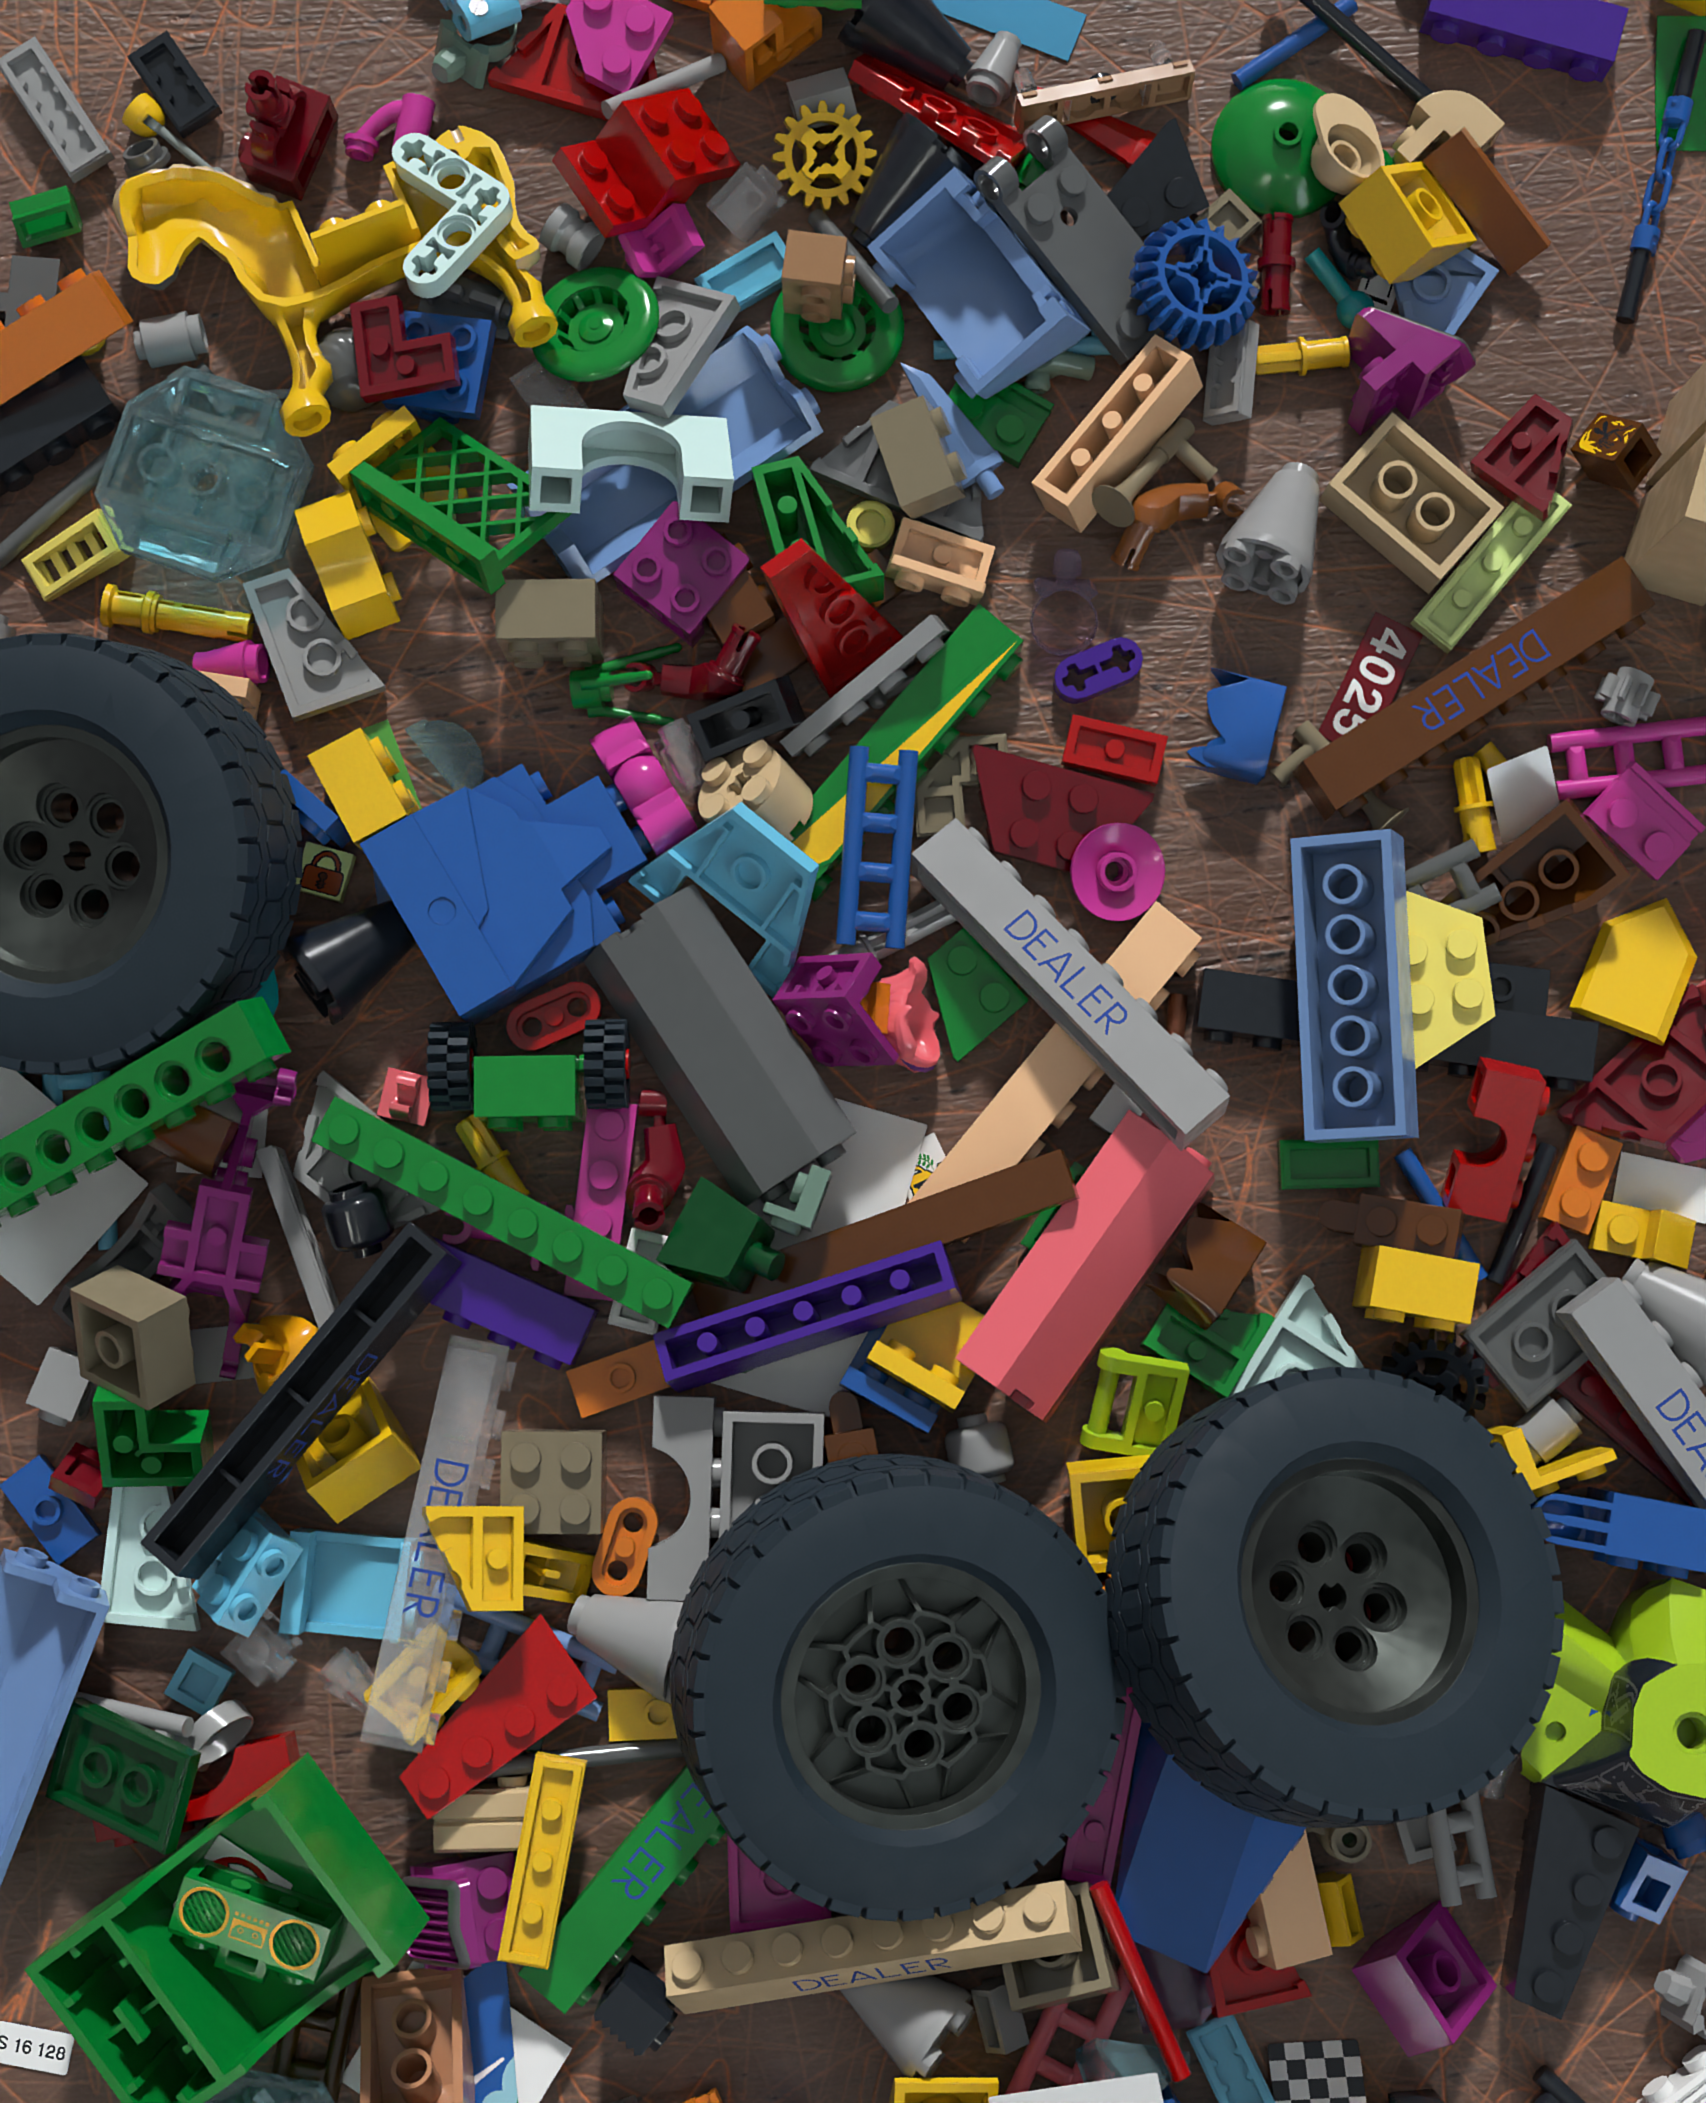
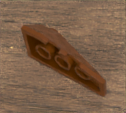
M1567 797L1473 873L1480 889L1495 883L1503 901L1474 915L1482 917L1486 946H1489L1511 936L1589 909L1631 877V875L1599 832L1572 800ZM1456 887L1439 902L1449 905L1462 897Z

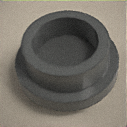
M146 138L130 145L122 155L126 162L124 170L129 178L151 169H167L165 165L171 159L168 149L165 146H160L156 138Z

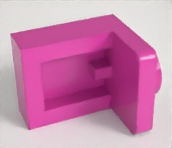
M672 203L650 222L646 228L618 236L628 265L637 277L656 278V276L668 278L705 247L685 204Z

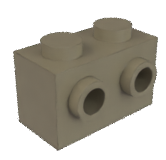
M922 395L869 418L900 508L912 520L966 497L961 481L968 478L958 452L950 453L945 437L952 434L941 406L934 408Z

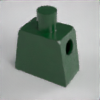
M700 1177L656 1258L666 1269L685 1279L739 1293L747 1290L755 1274L774 1281L781 1274L785 1265L784 1253L770 1247L775 1237V1230L753 1211L703 1177Z

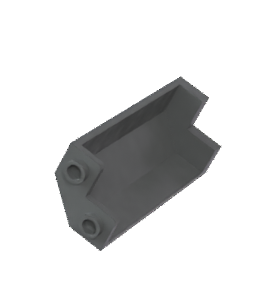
M692 884L655 903L640 915L643 919L634 923L629 929L622 933L615 932L603 940L584 960V963L620 1019H627L629 1033L739 1202L747 1207L761 1199L765 1205L766 1201L772 1203L787 1193L790 1189L785 1182L800 1170L815 1161L823 1168L845 1154L846 1150L842 1144L857 1132L696 886Z

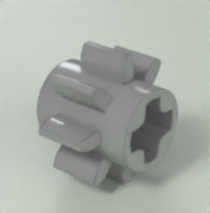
M1620 667L1617 675L1608 672L1607 676L1602 678L1594 696V699L1604 702L1600 714L1605 719L1621 726L1634 727L1638 718L1647 721L1648 716H1653L1661 697L1660 694L1650 691L1654 684V679L1649 674L1632 667Z

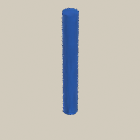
M1339 0L1334 3L1347 17L1358 11L1355 0ZM1315 16L1232 73L1231 78L1234 85L1242 91L1331 29Z
M1411 1147L1394 1156L1395 1161L1420 1202L1445 1207L1441 1196ZM1462 1232L1458 1260L1480 1264L1477 1281L1479 1282L1487 1277L1488 1273Z

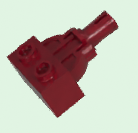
M255 70L248 76L250 84L245 82L244 87L249 97L246 103V113L248 116L255 118L256 121L251 119L249 125L252 132H246L240 142L238 150L239 163L249 181L302 201L337 121V111L329 95L278 75L274 78L266 70Z

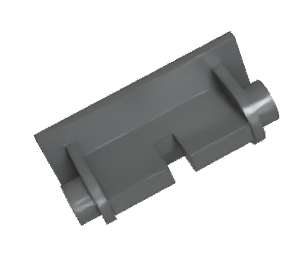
M433 269V270L431 271V273H430L431 275H433L434 273H436V270H435V269ZM459 276L440 296L421 298L417 312L492 320L497 327L495 338L508 342L511 335L507 325L511 316L512 306L506 295L499 288L463 276Z

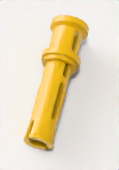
M107 584L101 599L100 622L103 627L112 628L114 624L139 627L146 634L158 633L162 629L235 642L252 640L254 623H251L254 621L253 613L233 612L164 600L163 595L156 591L149 590L145 595L120 591L117 585Z

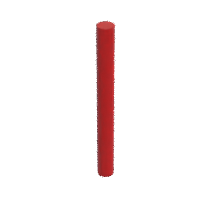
M1107 1880L1100 1881L1089 1888L1091 1896L1173 2082L1182 2081L1190 2076L1191 2071Z

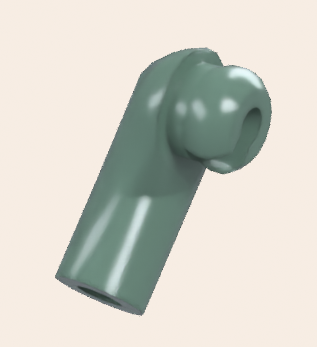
M1064 351L1025 375L1024 386L1035 394H1044L1051 387L1050 379L1059 375L1089 381L1095 370V358Z

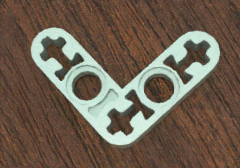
M410 133L399 138L392 148V156L399 177L449 209L441 220L410 251L403 263V270L409 289L419 297L433 298L444 293L508 225L513 216V207L508 189L500 181L430 137L421 133ZM422 155H424V159H425L426 164H425L424 162H422L421 160H419L418 158H420ZM449 175H460L465 178L464 183L455 189H445L440 186L441 181ZM497 201L498 206L495 208L492 205ZM485 203L486 205H488L482 210V204ZM457 231H465L471 235L470 240L462 246H451L446 243L448 236ZM435 268L436 273L431 275L429 272ZM421 270L425 271V273H423L419 277L418 272H420Z

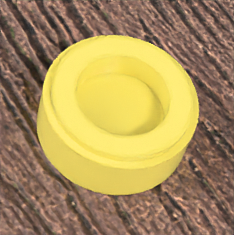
M868 500L852 508L847 518V528L850 527L858 537V543L865 552H872L876 548L882 550L891 542L895 531V520L891 510L886 505L878 501Z

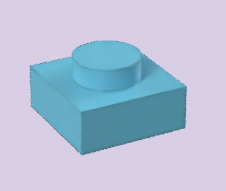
M193 1646L188 1649L163 1694L200 1715H204L218 1705L236 1670Z

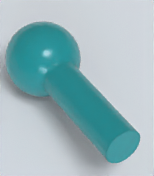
M1320 247L1304 259L1338 303L1336 315L1344 327L1351 329L1357 313L1364 308L1375 307L1372 298L1367 293L1351 289Z

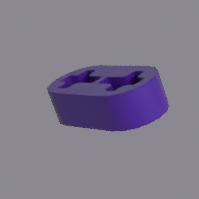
M1119 637L1070 656L1060 662L1056 668L1053 679L1054 691L1066 703L1078 704L1124 686L1136 678L1142 667L1143 656L1141 649L1132 640ZM1118 650L1122 657L1130 655L1132 658L1128 663L1127 672L1122 673L1119 667L1102 671L1101 666L1108 664L1112 660L1113 651ZM1069 669H1074L1077 675H1082L1092 670L1094 672L1093 676L1084 680L1082 691L1077 692L1073 685L1065 687L1063 684L1067 680Z

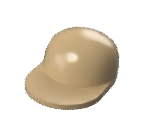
M1330 93L1321 96L1313 107V119L1318 139L1312 149L1311 167L1316 179L1324 187L1338 194L1348 195L1380 166H1385L1383 149L1372 118L1358 103L1340 94Z

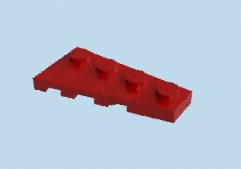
M866 54L854 59L848 78L859 84L858 88L861 92L872 98L888 102L903 114L906 112L910 113L935 133L983 163H987L991 158L999 156L1007 160L1014 168L1027 154L1028 150L1023 141V133L1018 134L1017 129L936 86Z
M541 1613L481 1681L476 1690L462 1703L399 1776L427 1820L433 1818L598 1699Z

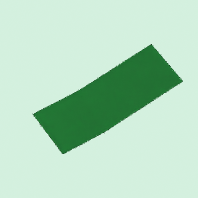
M1657 16L1655 76L1656 151L1660 149L1658 139L1662 127V118L1667 99L1673 93L1688 31L1690 29H1701L1706 32V16ZM1706 41L1691 97L1694 103L1689 123L1686 127L1683 141L1676 151H1706ZM1669 128L1667 137H1671L1675 141L1678 129Z

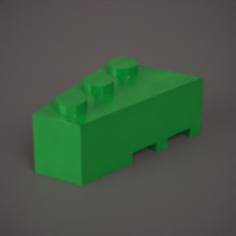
M796 456L751 467L753 495L771 559L802 538L869 603L884 600V573L877 563L873 564L858 543L856 534L850 527L847 528L836 513L832 501L801 458Z

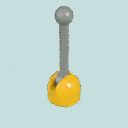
M147 93L138 95L128 105L123 114L122 123L135 134L141 137H152L159 134L195 166L211 167L164 127V111L158 102ZM211 167L216 171L224 172L219 167Z

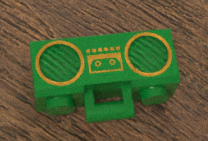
M201 1857L183 1878L168 1926V1932L181 1936V1941L193 1949L205 1950L210 1947L214 1949L219 1947L214 1967L260 1984L265 1983L271 1969L277 1971L278 1977L286 1983L293 1985L310 1983L314 1985L328 1966L344 1914L335 1905Z

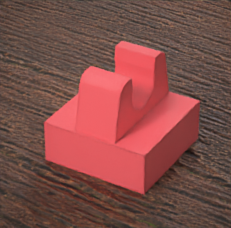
M388 1067L377 1115L428 1127L432 1111L428 1096V1076Z

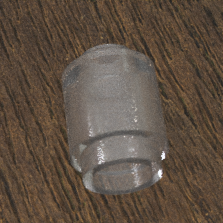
M680 718L660 728L657 731L660 739L654 742L653 745L673 785H679L683 794L686 795L702 788L704 783L702 771L711 760L704 761L690 724H686L684 718Z

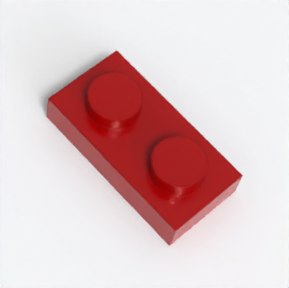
M1073 714L1061 765L1155 787L1158 783L1168 736Z

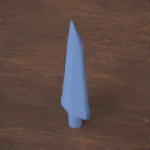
M900 362L916 396L924 395L934 408L941 406L947 417L952 434L945 437L950 453L957 451L960 455L968 477L961 481L963 489L977 482L988 500L998 497L1005 490L993 472L1004 462L998 451L993 449L930 374Z

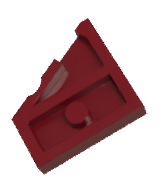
M1535 393L1471 460V472L1544 522L1549 515L1571 438L1573 419Z

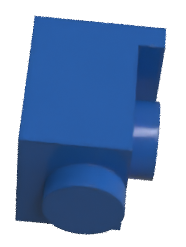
M1636 1837L1609 1906L1615 1912L1631 1921L1636 1922L1639 1916L1660 1924L1689 1871L1664 1848Z

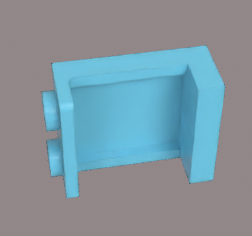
M302 1527L290 1531V1537L304 1550L285 1578L279 1633L300 1635L303 1632L383 1639L390 1640V1644H402L408 1639V1633L416 1632L419 1617L417 1606L404 1613L402 1612L403 1609L416 1603L412 1602V1597L406 1596V1594H413L414 1582H421L423 1572L415 1571L412 1587H408L412 1567L424 1569V1552H419L418 1561H414L418 1539Z

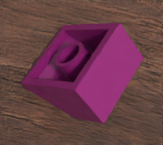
M1441 1900L1431 1903L1376 1940L1351 1969L1408 2057L1453 2045L1497 1987L1447 1908L1442 1907Z

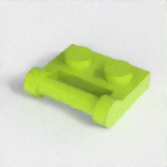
M1115 1347L1100 1348L1097 1365L1101 1370L1089 1423L1082 1427L1080 1443L1087 1448L1130 1456L1150 1455L1177 1428L1190 1373L1188 1363L1130 1354ZM1120 1374L1133 1376L1121 1432L1108 1429L1117 1384Z

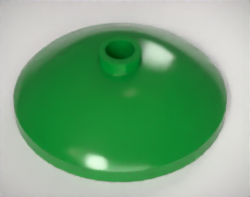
M1280 78L1255 83L1235 95L1220 113L1211 139V162L1215 176L1223 190L1226 192L1230 188L1255 215L1263 217V215L1270 213L1272 214V219H1274V212L1289 213L1293 215L1294 219L1301 218L1320 210L1325 204L1331 202L1338 193L1324 187L1316 179L1311 167V153L1318 139L1313 119V107L1317 100L1327 93L1303 81ZM1289 130L1295 135V139L1291 141L1284 140L1279 132Z

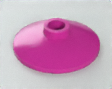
M1127 823L1102 825L1087 834L1074 852L1070 868L1072 888L1078 901L1091 914L1110 921L1133 919L1147 911L1161 893L1165 879V862L1161 849L1150 834L1135 825ZM1111 862H1115L1118 866V875L1113 880H1109L1105 874L1106 867Z

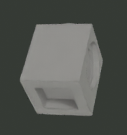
M64 1346L49 1347L28 1395L26 1404L40 1409L37 1415L40 1419L66 1427L68 1421L75 1422L86 1419L98 1385L80 1376L78 1352Z

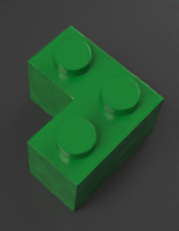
M97 1386L92 1406L103 1487L188 1486L213 1456L214 1444L210 1410H159L158 1405L148 1411Z

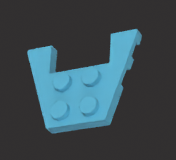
M740 802L639 869L631 876L628 882L651 901L657 903L678 892L686 878H691L766 939V942L748 967L765 993L774 998L795 964L819 864Z

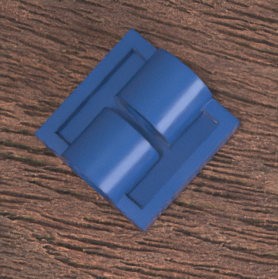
M404 310L407 340L448 332L455 338L461 386L383 400L384 406L390 410H399L402 406H405L414 416L432 423L439 417L452 425L459 423L460 418L480 420L497 330L494 322L487 319Z

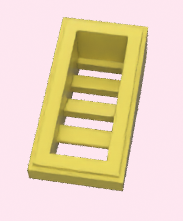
M97 508L21 559L43 600L50 602L118 565L136 553L115 514ZM98 532L101 534L103 540L105 541V543H106V545H107L106 548H105L104 544L102 543V541H101L99 535L97 534ZM83 540L86 541L94 555L90 559H88L80 544ZM65 550H68L77 566L73 570L62 554ZM49 559L52 560L61 576L57 581L53 579L44 563Z

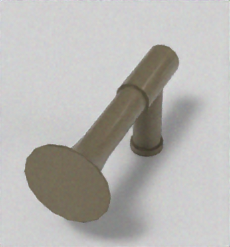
M1184 417L1177 419L1151 448V452L1117 487L1100 485L1094 489L1092 503L1103 519L1117 527L1132 525L1135 519V510L1132 506L1133 499L1164 464L1168 463L1174 455L1201 480L1200 483H1207L1219 469L1216 466L1213 467L1187 442L1195 432V427L1190 420Z
M1309 720L1301 724L1292 734L1302 746L1279 766L1269 771L1270 776L1282 788L1295 776L1292 772L1303 760L1330 744ZM1372 791L1364 795L1369 803L1362 807V810L1368 816L1372 830L1391 829L1409 811V807L1404 809L1392 808L1383 803Z

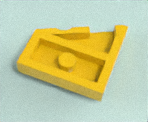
M524 1506L422 1507V1516L468 1612L523 1611Z

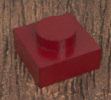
M76 1442L50 1476L48 1488L93 1510L109 1489V1487H103L98 1452Z

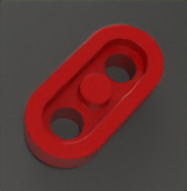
M577 981L569 982L517 1005L508 1016L506 1023L507 1034L510 1040L524 1051H542L583 1033L586 1020H600L603 1008L601 998L590 985ZM578 999L585 1001L587 1004L586 1012L579 1017L572 1016L569 1011L570 1004ZM537 1019L542 1024L541 1032L534 1037L527 1036L524 1030L526 1023L529 1020Z

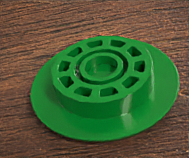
M600 266L575 272L556 283L543 296L545 303L554 312L558 321L556 334L544 344L532 348V351L542 367L551 374L565 380L589 382L618 374L635 363L645 353L655 337L660 316L656 295L641 277H637L635 273L626 269Z
M856 280L853 303H843L841 320L830 319L826 323H814L803 319L800 314L784 313L783 293L781 291L772 310L770 333L772 340L782 355L781 364L798 381L825 392H849L875 382L892 366L900 352L904 339V316L900 303L891 313H884ZM861 307H864L868 311V313L865 316H863L859 311ZM800 327L808 328L809 335L801 333ZM867 327H875L874 332L866 334ZM812 346L815 351L811 352L807 347ZM863 346H868L865 351L861 350Z

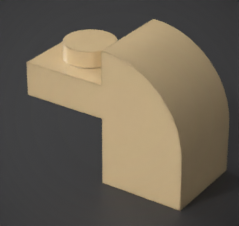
M1457 90L1438 91L1416 103L1407 123L1409 127L1392 145V148L1396 151L1393 159L1395 164L1423 161L1433 150L1437 149L1464 126L1485 153L1496 142L1505 123L1480 99L1469 93Z

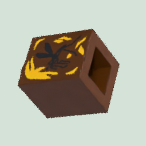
M1601 412L1596 415L1570 449L1591 481L1631 492L1635 491L1662 455L1643 423Z

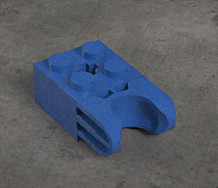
M1588 1487L1586 1497L1555 1491L1537 1497V1501L1530 1504L1531 1509L1541 1506L1552 1535L1543 1539L1547 1542L1594 1551L1593 1560L1637 1570L1638 1561L1640 1560L1643 1561L1642 1569L1676 1578L1688 1579L1689 1570L1706 1573V1509L1594 1487Z

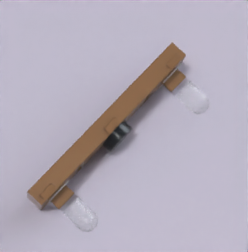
M1154 41L1149 46V55L1153 62V67L1113 75L1098 73L1089 80L1039 90L1030 70L1019 68L1013 75V81L1019 93L1016 96L1014 124L1018 134H1022L1043 115L1052 116L1061 125L1189 100L1196 71L1190 59L1173 62L1166 44L1162 41Z

